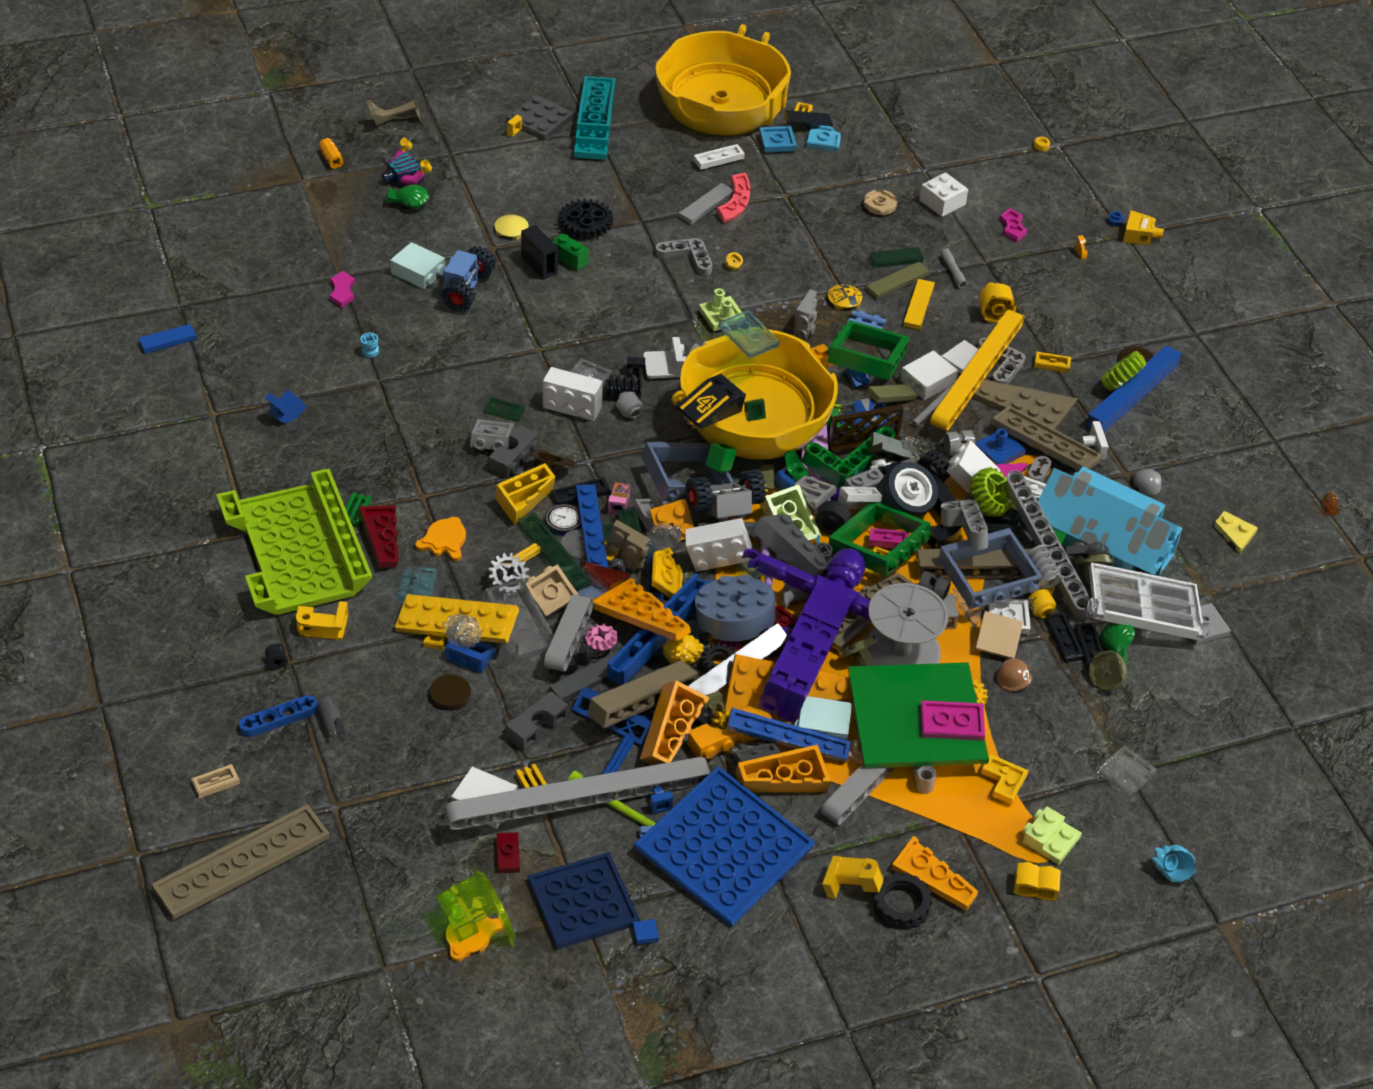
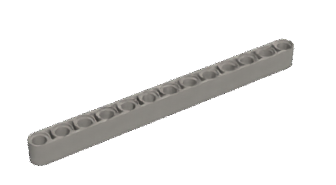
M697 757L452 801L445 805L444 811L450 829L459 830L654 794L653 788L660 786L663 792L694 787L711 772L706 759Z

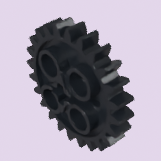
M586 198L583 201L577 199V202L571 200V204L566 203L565 207H561L559 223L560 227H563V231L567 230V234L573 233V237L579 235L580 239L583 236L586 239L589 236L595 238V235L601 237L602 233L607 234V230H611L613 214L612 210H609V206H605V203L599 204V200L593 202V199L589 201Z

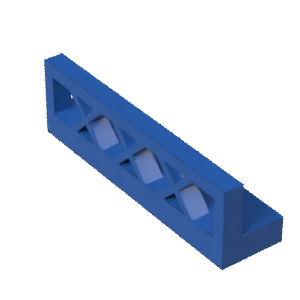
M582 687L572 709L592 719L588 716V710L581 709L580 705L584 697L591 700V698L600 695V693L591 688ZM638 713L625 719L626 727L618 728L616 723L608 727L623 736L633 737L635 742L644 745L652 720ZM640 725L645 728L640 739L634 736L632 727Z

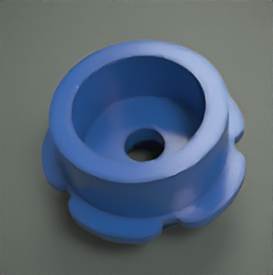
M1118 211L1112 212V214L1108 215L1109 224L1120 226L1124 221V216Z

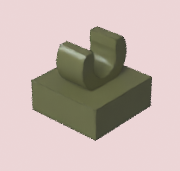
M719 691L707 694L706 696L710 698L702 708L710 711L712 716L716 715L715 711L722 713L724 709L722 694Z

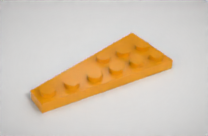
M633 578L593 599L594 610L670 638L673 641L681 640L690 633V625L679 616L672 615V611L669 608L665 609L663 603L650 592H645L640 584L636 585Z
M734 654L724 709H728L730 714L732 708L742 710V708L759 702L777 662ZM819 671L808 696L829 700L848 699L851 694L849 677Z

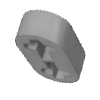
M1045 456L1037 457L1031 465L1027 477L1043 483L1049 473L1051 460Z

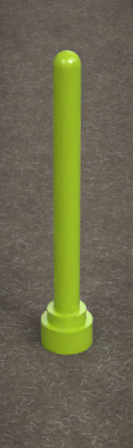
M575 770L567 781L583 778V775ZM618 800L606 802V804L643 826H654L656 824Z

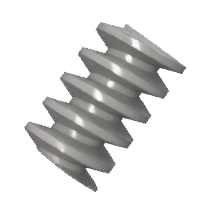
M1039 545L1031 549L1027 554L1042 575L1040 588L1049 589L1056 586L1062 578L1057 577L1060 572L1055 570L1056 564H1051L1053 559L1048 557L1050 554L1049 551H1045L1046 546Z

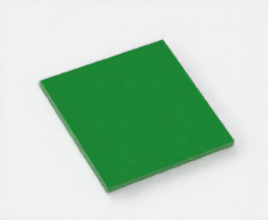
M969 662L848 667L864 768L988 764L989 756L985 740L922 738L921 700L977 703Z

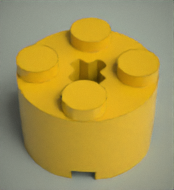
M990 282L979 293V306L987 322L998 323L1008 309L1016 312L1014 297L1009 286Z

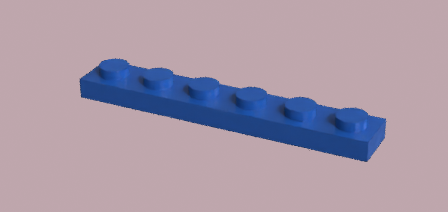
M595 484L576 485L588 573L608 572V562Z
M736 708L730 710L727 724L728 730L794 749L818 745L822 757L844 763L848 760L851 741Z

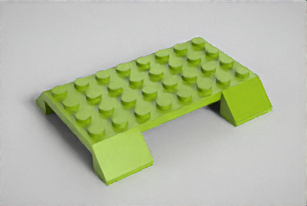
M330 469L311 472V484L242 500L238 499L236 490L216 494L226 524L247 532L261 572L245 576L255 607L275 615L298 610V606L312 607L353 597L372 579V573Z

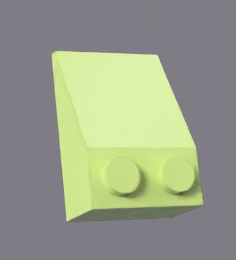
M799 485L765 496V501L759 503L764 516L780 514L790 516L793 523L804 533L808 541L816 539L820 534Z

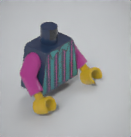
M404 137L400 140L402 148L398 149L394 157L387 162V172L381 174L385 183L393 181L397 187L424 182V173L432 170V166L426 159L422 160L419 164L409 152L405 153L406 150L412 148V143Z

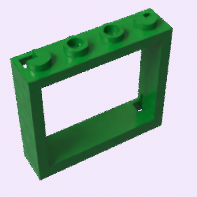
M849 320L846 326L843 325L841 332H838L836 339H833L832 345L828 346L827 355L829 357L827 363L889 380L907 352L910 337ZM848 338L893 350L887 360L842 347Z
M870 502L829 536V545L833 549L832 554L842 549H855L862 555L865 561V568L887 577L900 564L906 561L909 556L918 551L925 542H928L931 535L930 523L883 503ZM877 519L911 533L886 556L851 541Z

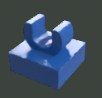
M661 786L653 788L654 795L650 796L649 807L651 814L655 815L670 811L673 806L671 791L663 792Z

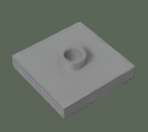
M1209 603L1200 606L1203 620L1201 634L1204 639L1203 641L1192 639L1194 643L1200 644L1229 636L1231 630L1214 605ZM1189 609L1180 611L1178 613L1189 615ZM1179 620L1183 626L1191 627V622Z

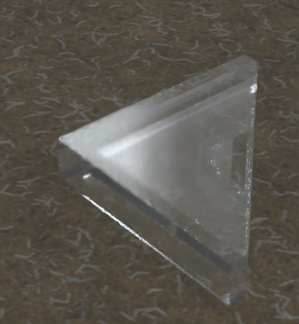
M952 589L951 594L954 595L955 600L959 604L958 607L964 616L969 619L973 625L972 628L976 629L986 605L969 609L958 590Z

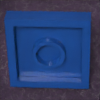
M998 429L995 433L975 442V445L995 465L1008 464L1024 456L1026 449L1010 437L1005 429Z

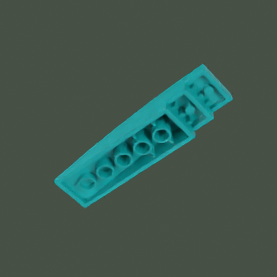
M584 76L577 121L574 158L607 159L616 78Z

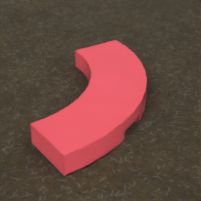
M746 173L730 177L733 186L732 199L716 209L723 223L734 220L742 214L749 202L751 187Z

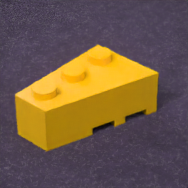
M546 463L497 484L495 499L513 524L516 525L553 490L555 476Z

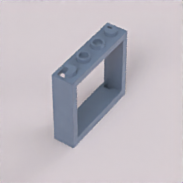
M646 442L641 457L663 501L685 499V489L687 488L685 485H671L660 461L706 462L711 447L710 443ZM708 466L717 485L734 483L728 471L716 473Z
M1010 528L989 533L988 547L983 550L972 549L968 539L941 546L938 560L969 609L983 607L987 604L1000 602L1012 597L1015 598L1026 593H1033L1040 589L1042 575ZM1005 548L1025 579L974 592L955 561Z

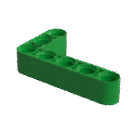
M882 427L876 431V433L891 438L895 436L894 430L889 427ZM870 436L843 460L820 444L809 443L805 449L803 463L836 487L841 488L844 487L846 479L863 473L871 466V461L878 460L880 457L870 454Z

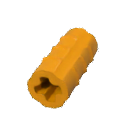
M322 139L319 142V149L327 163L334 169L343 165V158L338 148H336L331 139Z

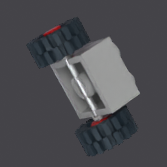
M759 469L742 471L740 473L741 476L738 478L740 480L738 484L729 483L710 486L711 484L706 477L689 479L685 484L687 488L685 489V498L689 505L688 508L692 513L706 512L708 515L716 517L717 520H726L729 516L744 517L745 514L752 513V504L763 503L766 499L767 493L765 490H767V486H765L766 480H764V475Z

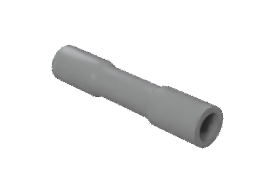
M943 249L940 255L951 271L958 288H965L968 283L955 263L953 255L949 249Z

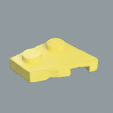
M1226 511L1220 515L1214 525L1228 542L1232 541L1236 546L1235 550L1238 553L1242 552L1258 529V527Z

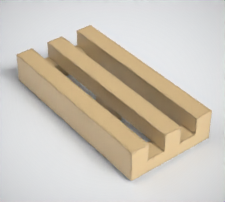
M232 764L191 778L199 798L240 784Z

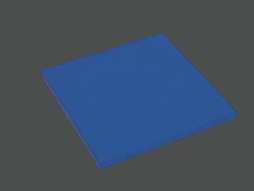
M717 766L634 843L633 848L732 928L815 846L816 842L726 771Z

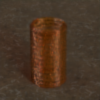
M1332 492L1326 493L1323 499L1328 514L1337 515L1340 512V507L1336 495Z

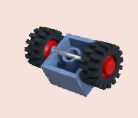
M473 246L467 252L457 250L455 255L451 256L448 266L444 267L442 272L444 284L441 296H443L442 300H445L444 304H449L448 308L450 309L453 307V311L458 309L459 312L463 310L465 312L470 308L476 298L474 287L477 283V277L479 276V279L487 278L495 268V256L491 255V251L487 252V248L484 247L482 249V246H478V248Z

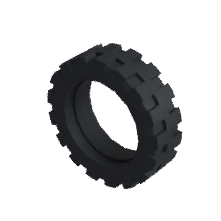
M893 873L892 876L886 875L884 877L879 893H874L872 905H874L873 911L875 914L877 913V918L880 921L883 920L886 926H893L897 930L901 928L911 930V927L917 928L921 922L924 923L927 920L931 909L932 897L930 889H927V884L924 881L921 882L919 877L915 875L912 877L909 873ZM893 890H905L917 897L920 906L917 910L910 913H901L890 908L885 902L884 897Z

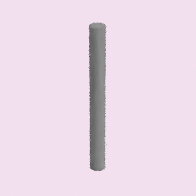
M954 383L911 422L914 427H917L939 406Z

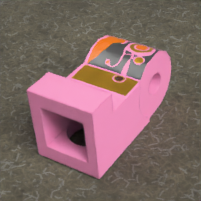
M615 482L612 495L608 500V515L625 517L631 485ZM616 505L622 506V510L617 511L614 510L613 507Z

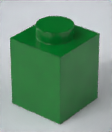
M722 443L711 444L706 465L711 467L712 471L716 473L731 471L737 449Z

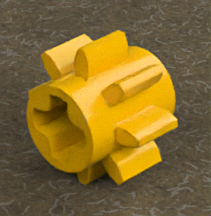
M723 709L722 713L715 711L716 716L710 720L714 724L713 728L727 729L729 710Z

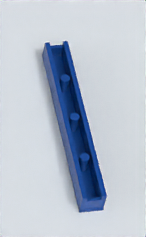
M1166 345L1146 363L1141 371L1117 388L1089 413L1088 417L1092 420L1086 424V428L1091 430L1092 422L1100 421L1103 432L1109 429L1178 367L1182 353Z
M696 573L664 605L665 609L669 608L672 611V615L679 616L685 622L696 611L695 597L698 591L706 584L712 582L709 579L707 581L699 579V574ZM641 628L608 662L607 678L620 685H624L669 638Z

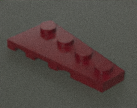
M396 505L360 506L358 510L378 568L397 567Z

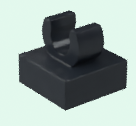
M627 357V369H629L630 376H632L633 370H638L639 376H642L643 370H645V358Z

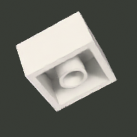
M945 172L922 184L919 200L943 217L966 205L968 188Z

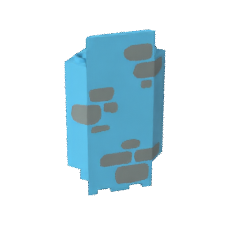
M1084 466L1079 472H1075L1073 476L1054 468L1038 500L1052 529L1067 533L1064 547L1073 546V543L1082 542L1084 545L1089 546L1093 542H1100L1109 547V556L1113 557V565H1110L1112 567L1135 571L1138 567L1152 575L1160 576L1175 555L1182 527L1162 518L1165 504Z

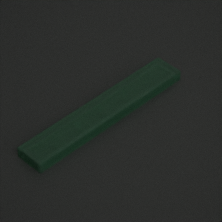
M536 513L518 519L520 527L534 543L540 546V551L553 567L558 564L576 591L592 585L588 575Z

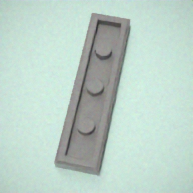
M723 183L719 184L679 212V218L692 225L733 196V189Z

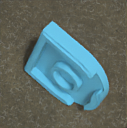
M819 126V128L810 130L806 147L838 152L841 135L833 127Z

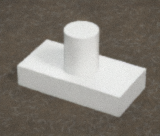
M1093 421L1090 436H1081L1080 441L1087 447L1093 446L1095 451L1103 455L1102 460H1105L1109 446L1100 421Z

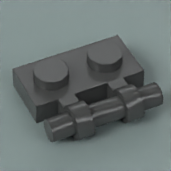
M1097 541L1093 542L1091 546L1084 545L1082 542L1073 543V546H1066V554L1074 558L1079 555L1086 558L1090 554L1109 555L1110 553L1108 546Z
M762 739L755 740L754 743L750 744L740 743L736 747L730 748L731 756H734L738 763L781 753L775 743Z

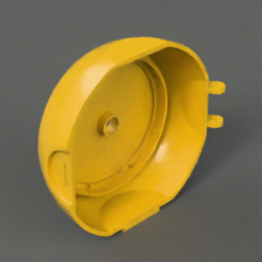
M741 24L738 34L728 31H708L687 35L676 40L656 63L658 90L671 115L683 125L711 135H740L765 125H771L780 110L786 107L791 70L785 57L776 48L768 44L770 33L765 32L760 42L745 37L746 25Z
M752 328L741 333L738 330L704 342V346L693 349L685 359L681 369V391L674 393L671 400L677 405L704 381L722 374L746 394L744 402L764 399L766 418L748 422L743 405L742 412L703 429L697 427L688 418L687 421L710 444L722 443L737 449L735 456L747 459H774L783 457L789 451H798L821 432L833 411L838 393V383L836 375L834 373L830 374L810 351V345L807 342L787 333Z

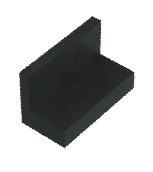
M876 432L871 433L870 454L897 463L911 459V451L902 449V441Z

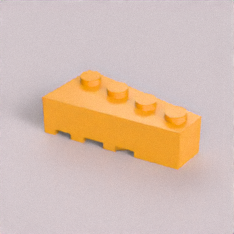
M677 680L664 684L640 760L652 766L671 762L680 748L683 738L691 730L692 723L698 718L703 705L708 702L710 697Z
M818 745L739 762L735 772L737 781L752 793H827L831 782Z

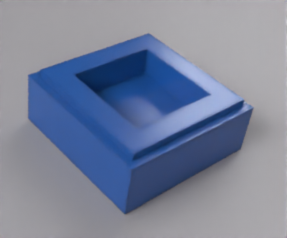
M655 919L633 922L637 945L659 942Z

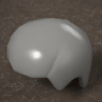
M1150 468L1141 469L1134 474L1133 485L1138 487L1141 494L1151 496L1161 491V475Z

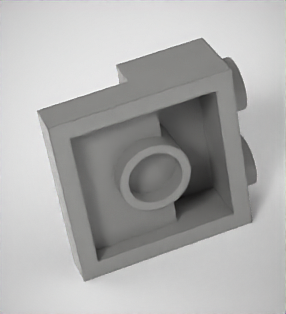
M810 289L796 309L793 336L807 340L815 331L816 325H814V321L817 317L815 310L818 299H816L817 291Z
M477 419L471 432L470 447H475L478 450L493 449L494 451L499 446L508 449L510 446V434L514 430V424Z

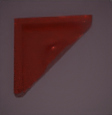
M585 562L582 567L607 589L616 587L632 577L630 574Z

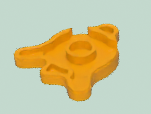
M458 517L436 521L429 527L427 534L416 542V549L418 551L430 550L435 556H440L446 552L452 561H460L462 558L460 548L466 540L465 527Z
M456 903L453 907L454 918L446 929V940L450 948V957L454 961H462L464 958L469 957L470 953L479 950L481 953L488 946L491 937L504 929V920L501 918L490 919L482 910H478L474 915H470L465 904Z

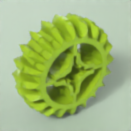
M1134 351L1111 367L1101 376L1100 380L1105 388L1113 391L1145 367L1146 361L1138 351Z
M992 467L981 469L975 473L970 481L971 486L969 489L972 491L970 495L974 497V501L977 502L982 513H986L988 517L992 516L994 518L1003 516L1009 508H1013V502L1005 488L1007 477L1003 476V472H998L997 468L993 469Z

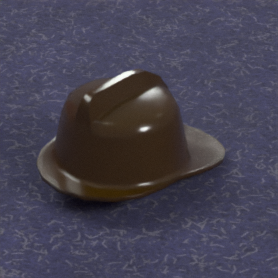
M534 450L531 452L532 456L535 457L534 468L546 463L554 476L559 474L563 466L575 464L574 460L556 456L545 451Z

